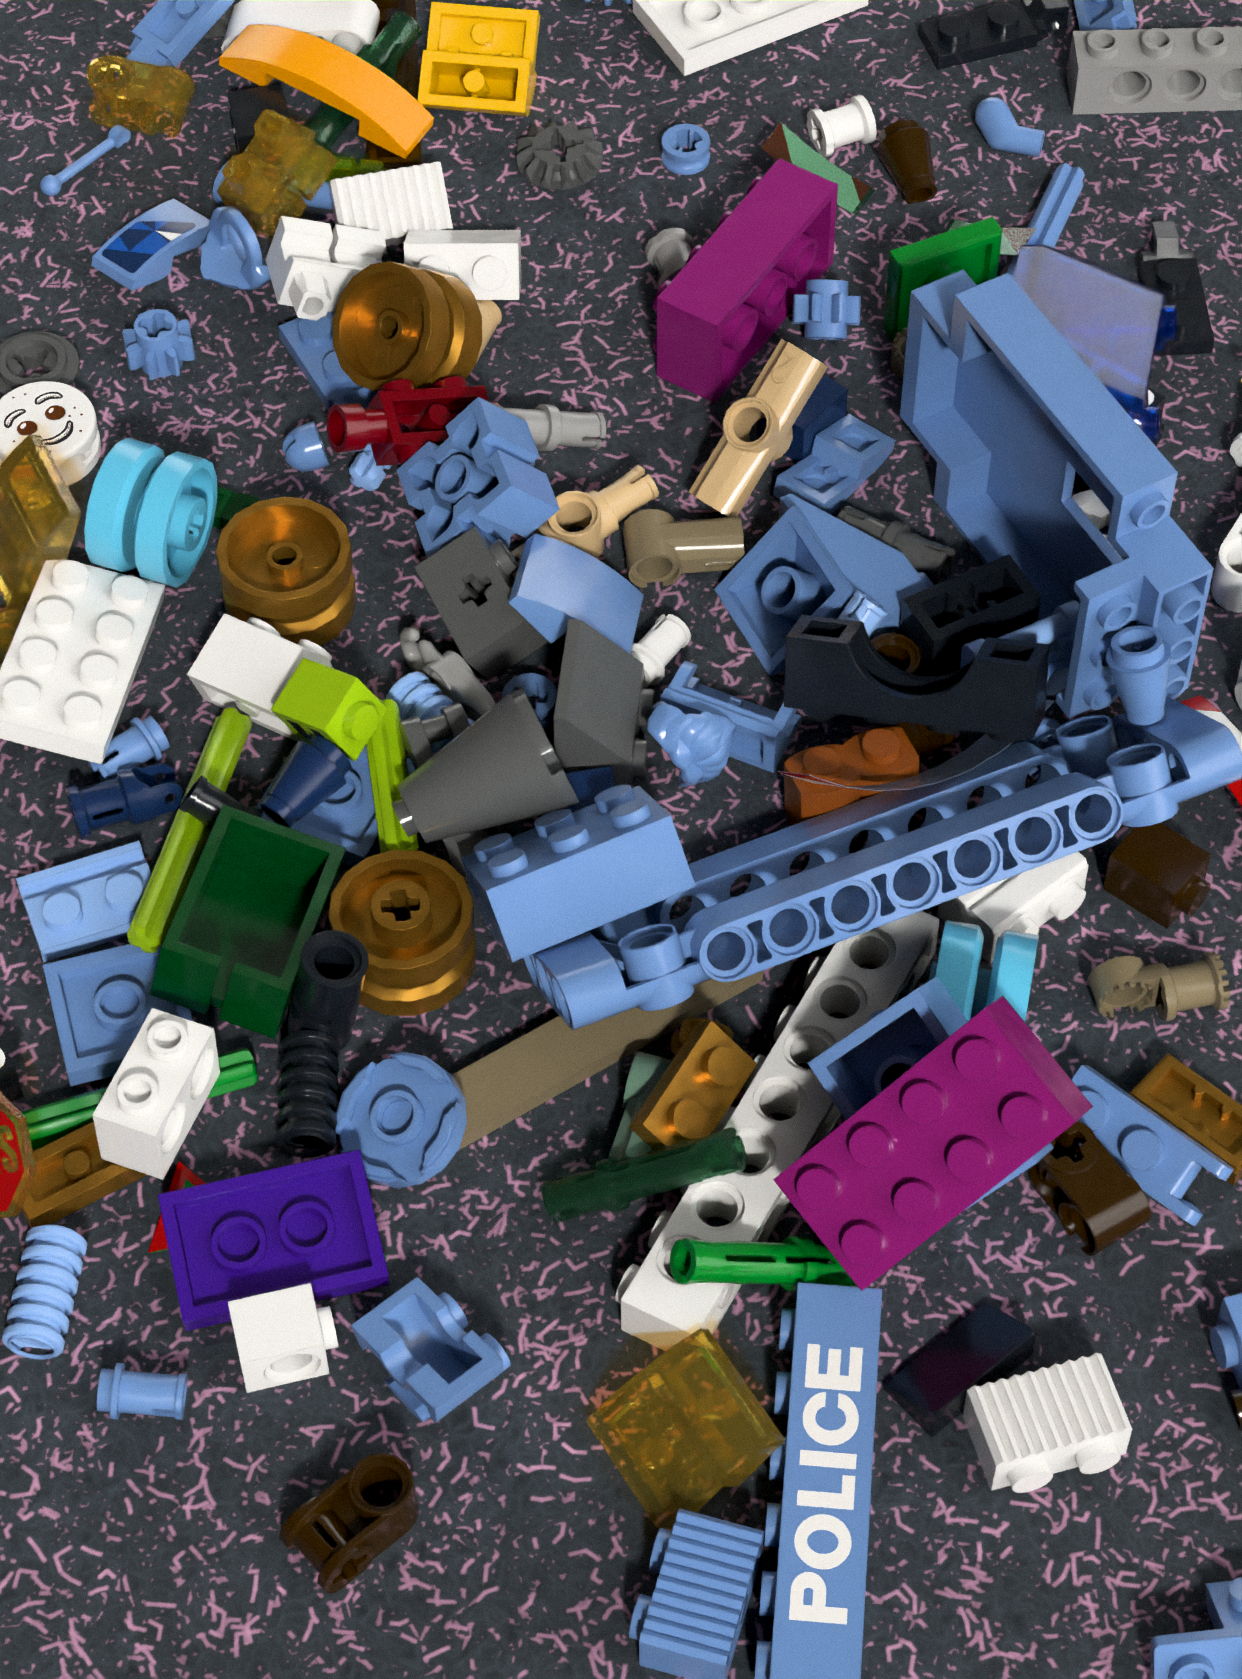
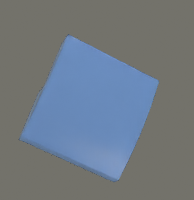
M535 533L526 540L508 603L551 644L566 633L568 619H578L630 654L644 594L626 578L592 555L559 540Z

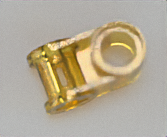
M113 55L99 57L92 61L87 68V82L93 89V98L89 103V115L96 124L110 128L120 124L129 131L144 132L155 136L156 132L167 133V138H174L180 133L196 90L194 81L181 69L127 60L126 58ZM114 72H118L119 78L115 79ZM107 105H110V113L106 112Z

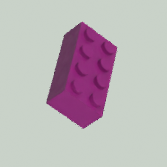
M780 158L764 176L759 175L752 181L746 197L733 211L728 210L723 214L712 236L703 246L697 245L688 256L684 268L672 281H665L655 296L653 310L657 313V334L654 339L653 350L657 353L658 377L716 403L793 311V295H805L806 280L820 279L832 265L838 192L837 183Z
M1002 996L981 1010L773 1180L862 1291L1076 1123L1093 1106L1005 997Z

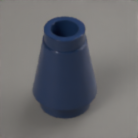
M313 734L306 743L299 741L268 791L267 797L260 803V807L274 823L291 828L295 822H298L346 784L344 776L352 768L351 763L334 744L320 735Z

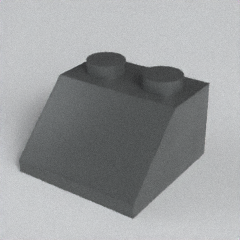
M568 619L554 712L555 754L565 773L612 766L616 786L630 785L632 788L634 776L645 777L648 739H640L639 731L640 726H647V721L652 714L650 707L654 705L655 690L644 689V664L582 620Z

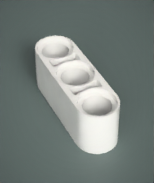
M242 0L234 6L221 47L222 54L248 25L263 24L308 33L335 44L367 61L371 54L379 25L380 10L372 0Z

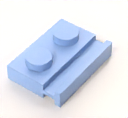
M139 841L16 878L43 962L127 936L131 922L151 877V871L148 863H146Z

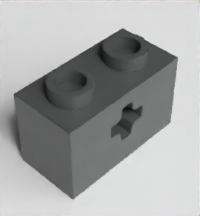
M474 526L416 565L415 569L463 658L488 680L498 676L549 641L508 603L515 581L512 574L519 567L513 554L501 539L491 543Z

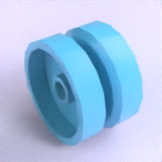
M125 438L117 442L105 457L98 471L87 505L84 534L85 550L90 562L97 566L125 574L137 568L140 577L175 588L187 582L207 546L214 522L217 503V475L213 463L204 458L179 451L165 457L163 449L156 445L131 438Z
M946 920L938 962L932 961L929 981L936 976L939 978L967 1021L985 1007L1004 996L1025 1022L1039 935L1005 930L997 938L991 970L980 968L984 935L980 926Z

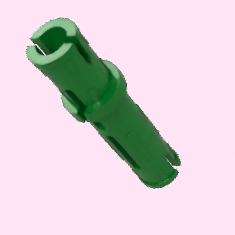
M788 1236L781 1243L708 1241L683 1238V1240L675 1242L670 1254L671 1274L679 1284L693 1282L781 1284L785 1290L797 1292L798 1282L857 1286L824 1244H814L811 1239L804 1236Z

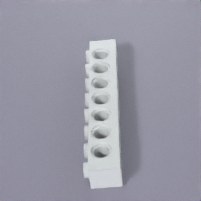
M920 911L837 942L827 958L821 955L815 958L804 981L803 990L806 992L797 1007L789 1004L782 1012L773 1036L776 1043L767 1057L758 1054L754 1059L757 1065L743 1085V1090L746 1093L737 1108L729 1107L714 1130L712 1141L715 1144L705 1160L697 1157L692 1166L688 1168L680 1189V1193L684 1196L673 1213L664 1210L657 1219L648 1241V1247L652 1249L641 1267L636 1264L630 1265L623 1275L615 1296V1301L621 1304V1330L693 1365L697 1363L742 1284L696 1282L679 1284L670 1277V1254L673 1245L677 1240H683V1238L708 1241H768L790 1203L773 1179L829 1135L841 1115V1112L812 1069L802 1068L798 1064L808 1063L867 1023L872 1013L880 1009L889 1008L914 990L936 952L939 918ZM859 965H872L877 968L864 969L859 967ZM841 1013L849 1017L838 1019L829 1016V1014ZM782 1113L791 1118L777 1121L768 1118L767 1115ZM748 1164L754 1165L761 1170L755 1173H743L735 1168ZM711 1217H721L731 1223L721 1227H713L705 1224L703 1221Z

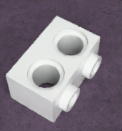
M154 1008L151 1009L92 1115L101 1159L161 1180L164 1179L220 1074L214 1028Z

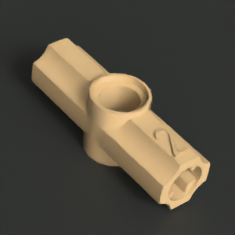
M781 338L746 398L734 402L726 411L723 419L724 434L689 490V493L727 517H737L769 463L782 457L789 449L793 439L792 426L828 367L805 351ZM766 418L767 427L764 434L754 442H750L752 426L756 421Z

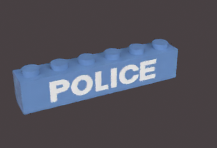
M798 1282L796 1309L782 1308L779 1350L793 1351L791 1372L777 1371L774 1414L788 1415L787 1437L772 1436L769 1480L783 1481L782 1504L767 1502L764 1547L779 1548L777 1572L762 1571L759 1616L774 1617L772 1641L757 1640L755 1679H861L882 1289L865 1288L861 1291L859 1287Z

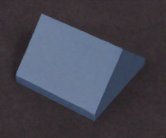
M793 505L714 589L761 664L771 676L785 671L786 636L802 614L837 619L855 593L854 588L801 509Z

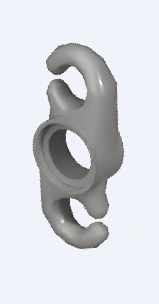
M414 627L403 629L399 635L400 644L410 669L413 672H423L431 680L432 684H436L442 690L443 695H447L455 704L460 702L468 719H472L475 722L496 704L491 694L478 681L469 665L459 654L451 650L441 654L427 640H421L417 644L416 641L420 638V631Z

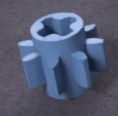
M828 279L806 280V294L793 295L792 324H805L804 339L847 340V325L859 326L861 296H848L849 281Z
M152 309L140 313L134 322V329H123L122 331L129 369L137 370L142 368L149 375V380L170 375L179 376V369L183 364V360H195L189 321L185 319L177 322L175 316L168 310Z

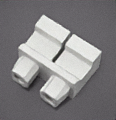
M281 216L266 257V264L277 303L293 306L297 317L317 321L325 317L327 312H335L339 297L352 277L370 264L382 263L381 259L386 248L384 232L335 224L332 232L330 223Z

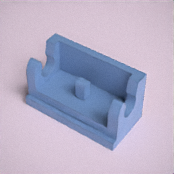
M684 661L668 688H665L660 701L679 708L684 714H700L704 711H709L712 714L726 716L736 724V730L732 734L729 757L774 773L801 724V715L795 714L797 709L784 707L783 702L777 712L702 685L699 678L693 677L697 665Z

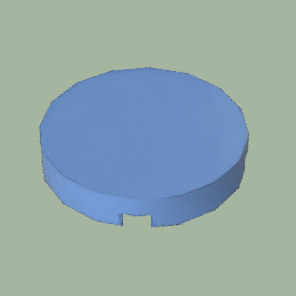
M408 1052L391 1054L389 1056L392 1058L384 1059L378 1064L371 1062L359 1070L344 1089L336 1112L337 1125L335 1127L336 1133L340 1135V1143L343 1148L341 1152L346 1153L360 1149L366 1178L373 1183L397 1189L422 1184L444 1170L459 1150L467 1125L466 1100L455 1077L427 1056Z

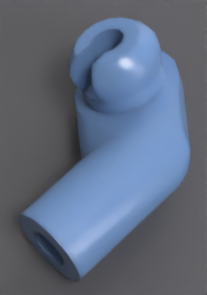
M988 97L977 105L975 121L991 148L1040 157L1045 130L1018 126L1008 105L997 97Z

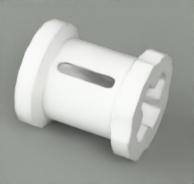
M863 95L853 96L849 99V104L826 112L815 108L807 113V129L810 140L823 158L831 156L837 147L856 141H861L866 145L876 140L875 118L868 101Z

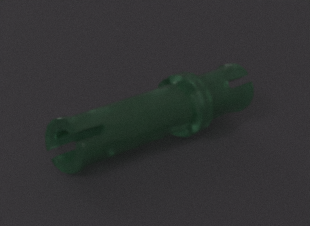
M402 11L394 12L390 21L372 44H364L357 52V56L393 79L398 72L396 65L414 42L422 36L423 31L419 24L408 14ZM324 103L308 125L300 131V137L307 146L328 155L333 145L355 118Z
M730 1127L705 1137L663 1147L632 1158L618 1160L613 1156L597 1161L594 1168L570 1176L546 1180L542 1187L543 1203L549 1216L553 1215L552 1221L554 1223H561L583 1214L608 1209L613 1213L629 1208L632 1201L643 1197L664 1193L720 1175L724 1176L744 1171L747 1164L745 1147L740 1135L736 1136L735 1128Z

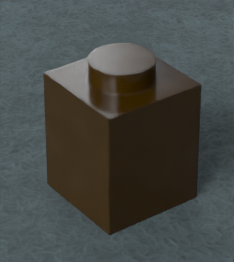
M1162 823L1134 827L1110 854L1103 889L1168 929L1182 912L1192 916L1204 902L1211 886L1209 882L1205 881L1211 854Z

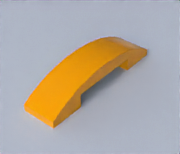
M248 25L219 57V66L259 86H267L276 78L358 119L359 136L404 159L407 158L433 126L434 117L409 92L389 76L351 52L308 33L274 25Z

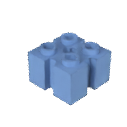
M477 397L445 426L449 438L440 446L428 441L397 469L408 505L425 512L415 522L427 558L474 526L491 543L501 539L509 549L510 537L516 533L527 538L560 510L547 474L534 468L535 460L540 455L527 422L480 397Z

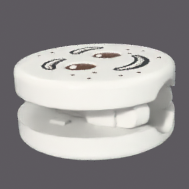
M53 381L25 384L5 394L0 399V470L6 467L22 468L29 475L38 477L44 491L64 488L85 477L94 468L101 453V439L97 427L96 413L88 397L70 385Z

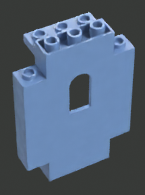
M961 270L912 290L900 417L937 462L933 499L984 564L1008 554L1012 557L1041 596L1038 621L1052 616L1056 607L1072 600L1080 604L1066 690L1056 695L1055 702L1069 719L1090 709L1100 710L1113 703L1119 697V693L1106 661V653L1111 647L1112 637L1124 628L1138 625L1156 628L1162 633L1163 639L1170 645L1171 659L1166 697L1176 699L1189 688L1214 569L1170 516L1178 472L1009 273L976 285L968 274ZM1075 471L1111 513L1107 540L1072 498Z

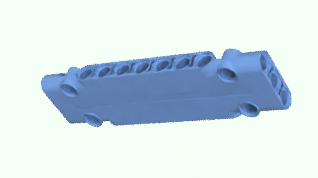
M1166 697L1164 717L1151 725L1132 724L1127 720L1126 712L1114 716L1113 721L1106 715L1080 717L1057 728L1055 732L1058 741L1057 745L1042 749L1036 744L1029 742L1014 743L974 769L941 783L910 790L884 791L689 863L688 865L696 887L523 959L537 990L572 1031L635 1007L644 1011H655L673 1007L691 997L694 992L693 986L710 979L721 982L736 981L1103 843L1113 837L1122 824L1129 827H1143L1170 819L1178 812V803L1241 780L1242 752L1235 736L1228 727L1171 697ZM1041 765V774L1038 781L1033 786L1026 788L1025 781L1028 773L1034 767ZM984 786V795L981 802L973 809L967 810V802L971 793L975 789ZM926 808V817L922 825L916 830L909 832L908 824L910 818L916 811ZM862 830H868L866 844L859 851L849 854V846L853 837ZM803 852H809L810 859L805 869L796 875H790L789 869L795 857ZM744 874H751V881L746 891L737 897H730V889L733 882ZM691 896L692 903L687 913L678 919L671 920L669 913L673 904L682 897Z

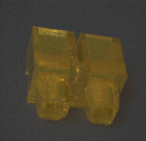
M266 109L263 110L253 125L255 136L244 152L232 156L223 169L222 173L225 180L217 190V193L226 206H235L242 211V215L247 219L254 232L272 241L280 217L300 218L307 208L302 197L311 202L338 161L330 151L317 145L314 141L317 135L316 132L274 110Z

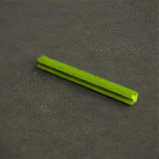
M229 707L225 708L222 714L216 717L184 797L201 775L207 778L208 782L226 792L252 727L251 719L248 715L240 714L236 708ZM180 809L177 811L127 932L129 943L140 947L144 953H154L163 944L210 832V828Z

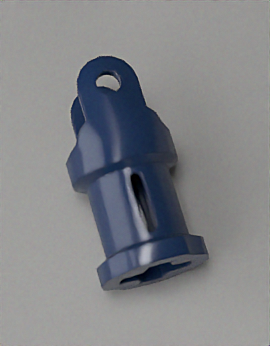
M164 763L144 768L131 767L117 771L116 778L80 789L75 783L65 786L69 808L80 840L90 838L91 831L125 821H129L134 826L155 819L158 815L178 809L185 792L179 784L174 783L176 774L173 768ZM158 773L165 774V778L161 781L154 779ZM168 794L175 795L174 800L171 802H166L165 797Z

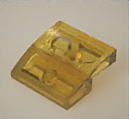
M28 435L0 466V592L7 606H27L41 573L44 560L67 559L81 517V511L41 435Z
M701 1328L681 1340L639 1371L585 1420L658 1531L660 1528L673 1530L679 1508L697 1513L722 1487H739L785 1441V1438L708 1329Z

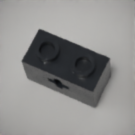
M1008 554L903 598L899 634L908 637L918 646L921 655L919 668L924 676L946 675L960 669L963 645L980 638H999L1037 622L1041 596Z

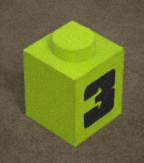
M304 657L271 708V711L302 741L307 742L313 734L320 735L334 744L348 759L353 761L357 760L388 710L357 677Z

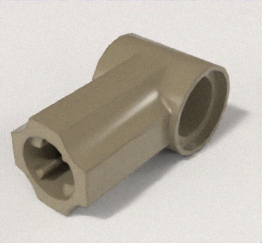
M646 509L630 515L625 520L622 528L629 579L635 586L640 588L648 587L647 583L663 582V586H669L675 583L683 573L732 570L745 557L742 520L739 517L675 521L668 512L660 509Z

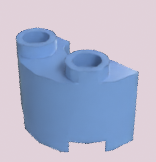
M418 1277L351 1325L361 1349L364 1351L368 1348L382 1362L391 1377L385 1381V1384L408 1410L422 1422L431 1417L434 1423H436L511 1366L506 1352L494 1337L488 1333L479 1337L473 1330L466 1333L463 1329L468 1326V1321L457 1302L446 1292L437 1296Z

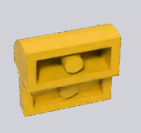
M431 2L427 48L422 53L418 102L424 108L528 117L537 79L535 63L540 25L539 11Z

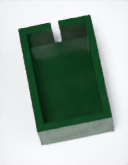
M222 805L161 946L149 995L203 1014L207 1013L210 1005L221 1008L220 1020L275 1039L294 992L302 949L305 943L318 931L331 898L346 848Z

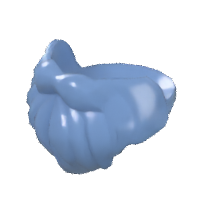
M222 206L216 208L211 215L209 222L210 231L207 234L206 242L202 244L200 249V269L203 280L213 281L224 287L236 290L260 289L271 278L252 227L242 215V211L237 207Z
M664 701L656 702L650 707L652 714L647 721V730L664 751L668 753L673 764L681 770L677 781L680 787L709 782L720 775L723 767L727 764L732 734L736 730V724L726 716L712 714L709 711H704L700 714H684L679 708L669 705Z

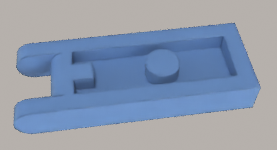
M1081 1065L1072 1081L1093 1107L1078 1121L1083 1122L1093 1131L1095 1137L1122 1170L1127 1172L1145 1193L1184 1221L1196 1226L1203 1213L1194 1204L1183 1199V1195L1202 1167L1216 1178L1227 1181L1234 1169L1092 1067Z

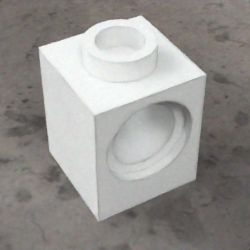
M311 1283L228 1301L247 1393L330 1374L326 1350L339 1347L330 1306L316 1309Z

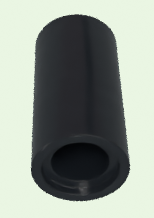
M329 930L315 934L305 943L301 953L287 1021L288 1034L300 1030H317L335 1037L339 1041L340 1050L348 1044L352 1036L369 963L368 953L357 938L346 932Z

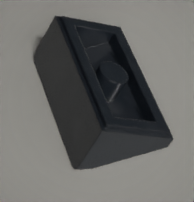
M984 1303L885 1383L883 1389L932 1438L964 1411L968 1389L974 1385L981 1387L986 1382L995 1383L999 1379L1005 1378L1028 1359L1034 1352L1037 1334L1025 1323Z

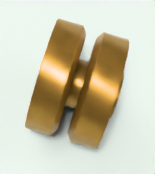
M391 261L370 264L353 276L339 297L333 318V347L342 370L355 384L377 392L386 383L398 379L411 380L415 389L432 388L439 380L452 376H461L466 380L476 365L483 341L482 315L474 294L460 279L442 272L424 268L417 269Z
M293 497L258 501L236 513L222 529L216 548V556L222 581L221 587L226 614L244 622H247L249 617L260 619L275 628L280 633L281 638L298 644L300 639H306L319 646L338 637L352 620L357 596L355 579L352 572L351 544L346 525L331 509L310 499Z
M391 850L367 857L344 873L331 894L328 918L330 930L342 931L354 936L363 944L368 953V969L359 1004L384 1015L416 1016L440 1009L459 995L474 973L476 958L473 899L464 877L447 861L423 851Z

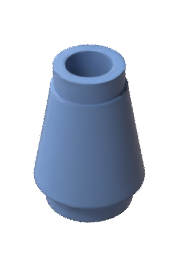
M1138 625L1120 630L1112 637L1111 647L1106 653V661L1126 712V718L1135 725L1154 724L1160 721L1165 714L1164 705L1171 647L1163 639L1162 633L1150 626Z

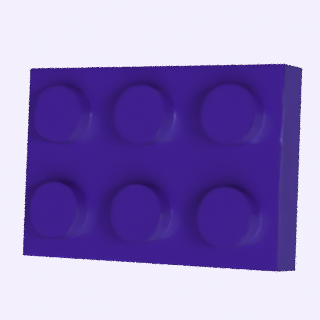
M360 1149L158 1194L185 1331L232 1321L228 1301L311 1283L315 1302L390 1285Z

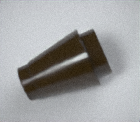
M900 120L888 125L881 131L878 137L877 154L908 204L933 199L937 194V187L935 185L929 133L914 120Z

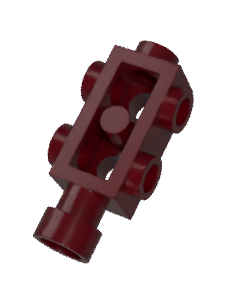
M461 376L444 378L436 382L432 388L415 389L413 382L409 379L394 380L383 385L365 409L359 403L332 405L327 415L328 440L332 449L338 453L362 451L366 445L371 444L376 466H401L428 441L440 446L448 439L449 435L445 426L477 397L489 402L484 385L467 386L465 378ZM496 401L490 402L495 406H500Z

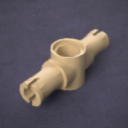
M636 465L624 476L599 492L591 490L588 493L567 491L558 495L556 500L560 510L536 529L533 534L536 533L559 540L598 558L605 547L604 539L619 529L618 523L625 517L659 497L658 488L649 474L644 476L645 469L640 465ZM572 527H585L584 530L579 532L566 531ZM526 542L511 551L518 565ZM517 571L512 574L514 578L516 577Z

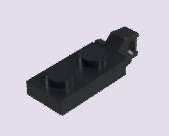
M1012 0L919 22L918 36L936 69L940 70L1036 47L1038 41L1048 37V32L1068 27L1070 6L1066 0Z
M1174 221L1152 222L1151 241H1148L1150 251H1141L1138 275L1155 356L1212 353L1215 340L1197 259L1193 258L1192 249H1179V236Z

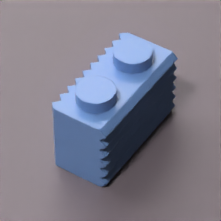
M680 1508L677 1512L673 1530L659 1529L649 1566V1571L659 1573L652 1597L643 1594L639 1595L629 1629V1638L639 1640L640 1666L686 1679L728 1678L763 1556L764 1531Z

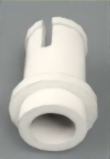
M662 614L646 635L638 643L632 644L630 654L644 664V688H647L649 685H657L665 677V666L691 640V633L687 625L673 614H668L667 616Z

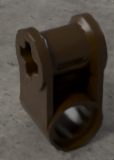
M1077 1121L1051 1141L1054 1148L1037 1164L1028 1169V1178L1034 1190L1061 1220L1065 1231L1070 1236L1076 1233L1086 1244L1081 1250L1089 1256H1095L1151 1219L1149 1202L1139 1184L1127 1172L1122 1170L1095 1137L1093 1131L1083 1122Z
M386 1453L372 1454L360 1460L354 1468L323 1493L302 1504L284 1523L279 1539L288 1549L298 1548L319 1573L317 1583L325 1592L335 1593L366 1570L375 1557L405 1535L416 1523L419 1514V1503L410 1469L397 1456ZM382 1489H393L401 1493L398 1499L388 1506L377 1507L367 1503L374 1493Z

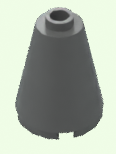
M521 687L507 694L400 782L397 787L402 798L391 804L407 836L411 837L419 832L425 843L547 814L560 809H567L579 803V800Z

